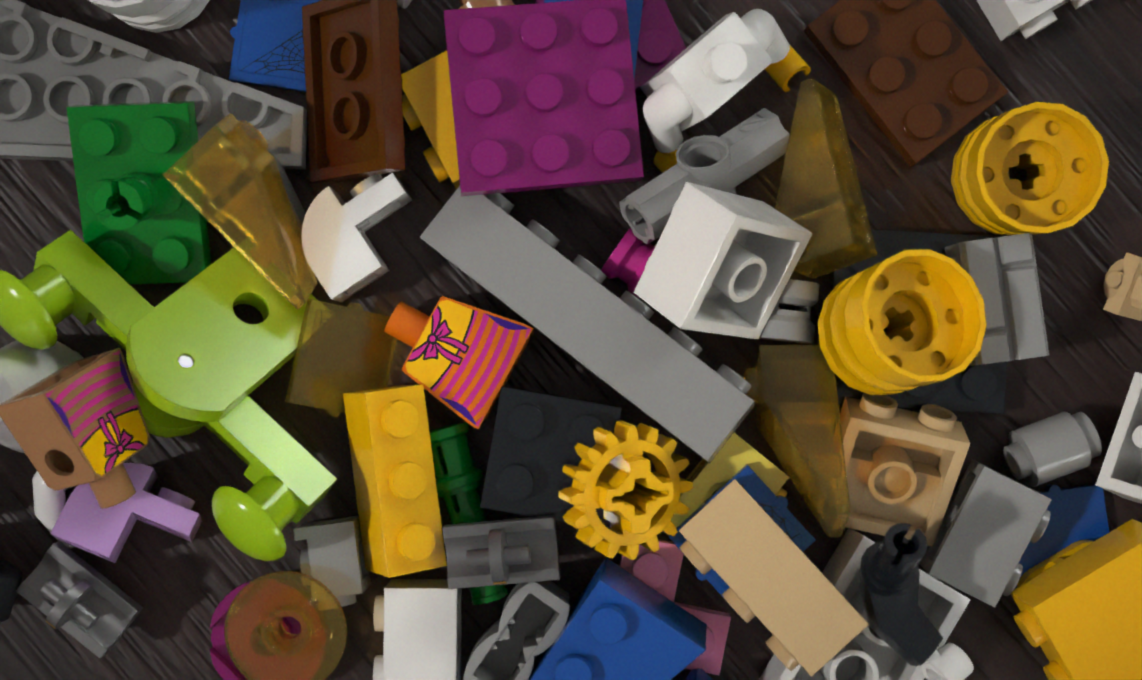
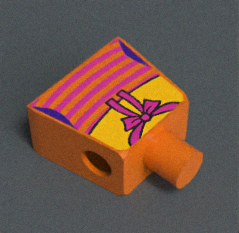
M441 296L430 316L401 301L391 314L384 332L413 347L402 367V371L419 385L423 384L425 390L469 425L479 430L486 422L500 396L501 387L506 385L535 330L524 323Z

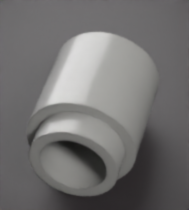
M1063 411L1011 431L1008 436L1009 445L1003 449L1006 464L1012 475L1018 480L1024 478L1029 485L1036 487L1090 466L1091 459L1101 455L1102 445L1094 424L1086 414L1077 412L1071 415Z

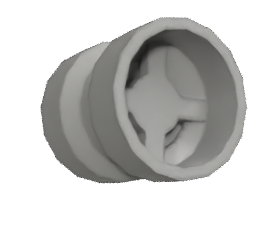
M789 279L759 339L813 344L815 325L810 320L811 307L818 302L820 284ZM779 306L795 307V310L779 309Z

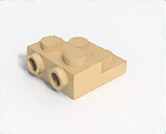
M863 393L861 400L845 396L829 447L831 462L815 508L817 521L885 536L891 526L898 523H908L911 526L905 538L910 540L918 528L926 537L927 545L933 547L971 444L962 422L956 421L957 416L953 412L937 405H923L918 413L897 408V401L888 395H869Z

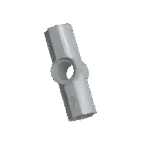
M763 108L720 137L701 135L688 139L677 149L676 165L619 202L622 217L631 227L634 236L648 245L661 236L671 215L672 208L686 182L736 194L735 187L791 150L790 134L784 129L778 115Z

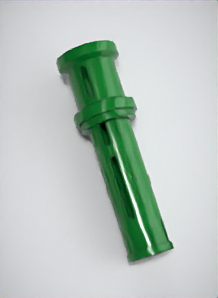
M466 421L429 430L438 498L444 497L451 524L488 521L484 508H480L481 495L478 488L483 485L482 479L484 474L482 469L475 468L466 435L471 428ZM505 584L469 587L473 605L493 602L509 594Z

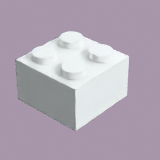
M686 182L672 208L671 215L654 251L646 262L645 269L634 293L680 329L758 340L813 233L763 201Z

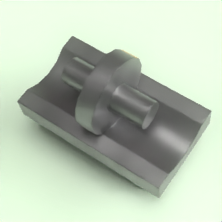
M555 515L449 524L442 527L447 556L448 589L560 580L561 573Z
M60 541L51 545L39 565L16 589L18 594L47 616L46 622L54 629L61 627L99 658L107 655L143 609L141 605Z

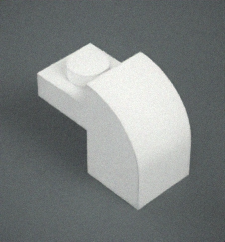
M393 173L385 178H382L381 175H375L364 179L350 191L353 199L347 203L343 201L339 193L328 186L315 197L305 214L301 232L303 252L311 270L331 300L342 303L390 271L364 232L412 201L401 182Z

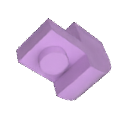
M123 463L136 490L132 497L120 504L102 509L89 483L78 485L68 498L50 533L62 542L116 563L136 520L192 542L202 519L199 513L191 510L195 503L194 500L163 487L158 496L150 493L158 478L153 467L138 463Z

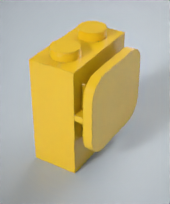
M1131 519L1096 541H1076L1030 568L1021 576L1017 588L1011 593L1020 610V613L1014 615L1017 626L1034 648L1038 646L1042 648L1050 662L1043 666L1048 680H1142V523Z

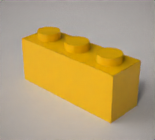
M397 385L343 393L366 570L392 578L447 566L424 385Z

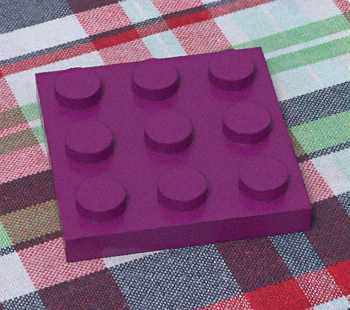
M574 0L444 10L461 196L641 181L644 178L626 0Z

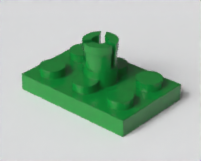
M194 101L90 104L66 107L84 242L128 284L189 282L210 266L211 256Z

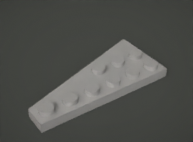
M0 0V159L73 161L66 108L69 106L194 101L201 166L227 167L244 150L259 148L275 155L284 169L306 170L308 122L307 110L304 107L238 82L234 83L204 72L200 68L187 63L177 62L153 53L144 47L64 17L60 18L35 9L21 1Z

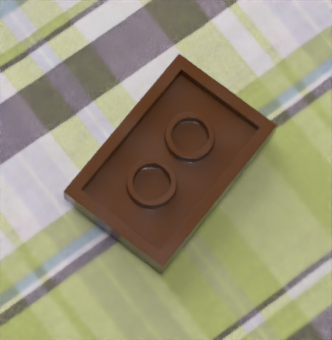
M321 0L302 6L310 182L335 183L405 170V137L403 131L397 0Z
M840 0L807 25L804 30L808 38L910 167L921 161L1008 93L1004 85L936 0Z

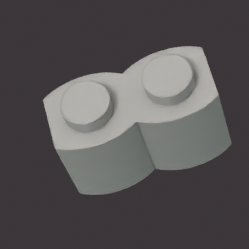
M551 580L517 583L506 599L500 620L491 624L476 641L466 665L463 680H528L533 669L534 657L548 649L565 627L569 614L570 593Z

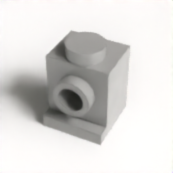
M359 515L304 522L293 528L294 541L307 539L308 548L302 549L300 553V568L304 584H312L314 600L320 599L321 608H336L356 603V594H362L371 585L370 571L365 568Z

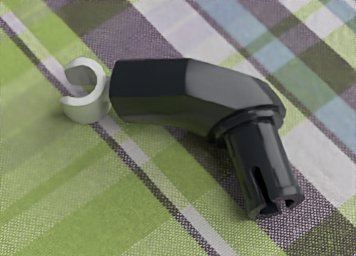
M898 523L893 525L886 532L884 541L876 542L868 547L861 557L859 570L860 587L869 625L911 666L921 665L922 673L927 680H964L974 670L970 658L960 647L952 643H947L938 651L936 650L943 637L918 605L920 578L918 562L927 551L926 537L917 528L909 540L905 538V535L911 524Z

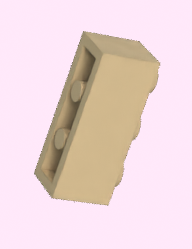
M736 479L729 483L679 530L686 538V541L679 547L683 554L703 575H706L712 568L729 586L722 596L745 622L748 623L756 616L773 635L765 643L790 671H793L800 664L812 677L869 625Z

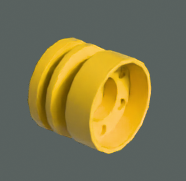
M1034 102L988 119L965 136L953 158L951 184L958 206L971 222L979 227L999 235L1045 234L1073 226L1094 209L1106 187L1109 159L1101 134L1086 116L1064 104ZM1016 166L1019 169H1026L1027 180L1010 179L1008 174L1009 168Z
M930 249L904 250L839 282L824 300L818 319L820 349L831 371L849 387L869 395H893L912 390L918 386L941 382L964 371L979 353L987 326L984 300L972 276L954 259Z

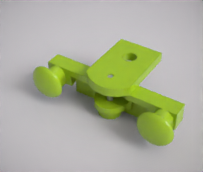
M69 230L39 250L36 255L34 271L21 280L6 271L0 270V326L11 337L34 349H49L57 342L55 325L69 315L73 314L84 326L96 318V323L126 351L128 369L133 379L132 383L149 433L158 437L170 438L193 433L205 426L248 465L243 475L254 485L246 493L229 486L219 487L212 497L213 516L224 536L244 554L262 561H275L282 558L286 553V542L281 530L291 521L297 524L325 497L337 478L248 395L317 337L319 309H321L320 318L334 317V315L277 261L262 254L254 245L250 236L155 307L144 299L72 230ZM239 304L254 306L261 312L264 321L259 324L245 323L235 315L233 307ZM333 318L326 319L327 322H329V323H328V326H329V324L331 323V321H332ZM320 319L321 323L326 321L325 319Z

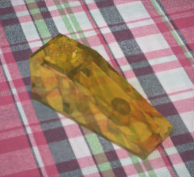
M811 77L800 83L775 209L813 233L794 271L814 279L877 256V251L837 95Z
M230 113L211 128L163 176L298 310L307 302L318 282L305 258L301 233L275 158L266 150L268 143L261 132L246 120L238 121Z
M759 345L754 368H746L744 373V379L752 386L746 395L754 400L757 427L827 537H841L851 515L835 373L831 371L820 349V345Z

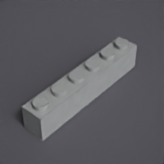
M459 186L421 234L420 238L710 464L753 409L754 400L746 395L752 386L728 366L722 364L715 372L698 359L697 356L703 350L702 347L676 327H673L667 335L648 321L654 314V311L632 293L625 290L622 296L618 298L601 284L607 276L586 258L578 254L574 261L571 262L554 248L560 240L537 221L532 219L525 227L510 216L509 212L513 209L514 205L500 193L461 196Z

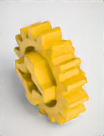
M616 421L614 434L600 427L593 429L596 444L590 448L577 443L574 448L581 458L578 466L564 465L562 472L573 478L571 487L558 491L559 498L574 506L562 516L564 521L578 529L575 537L591 548L595 546L596 551L612 559L617 552L630 560L637 559L639 544L655 553L659 550L657 535L663 531L666 534L675 536L678 531L671 522L672 517L675 513L680 515L688 514L690 509L684 503L679 502L680 493L693 489V482L679 477V473L690 464L688 458L673 453L677 446V442L674 439L662 434L658 435L659 429L639 423L636 427L625 421ZM643 452L652 461L656 472L650 471V460L643 457ZM597 508L603 509V518L610 522V528L606 527L600 520L596 512Z

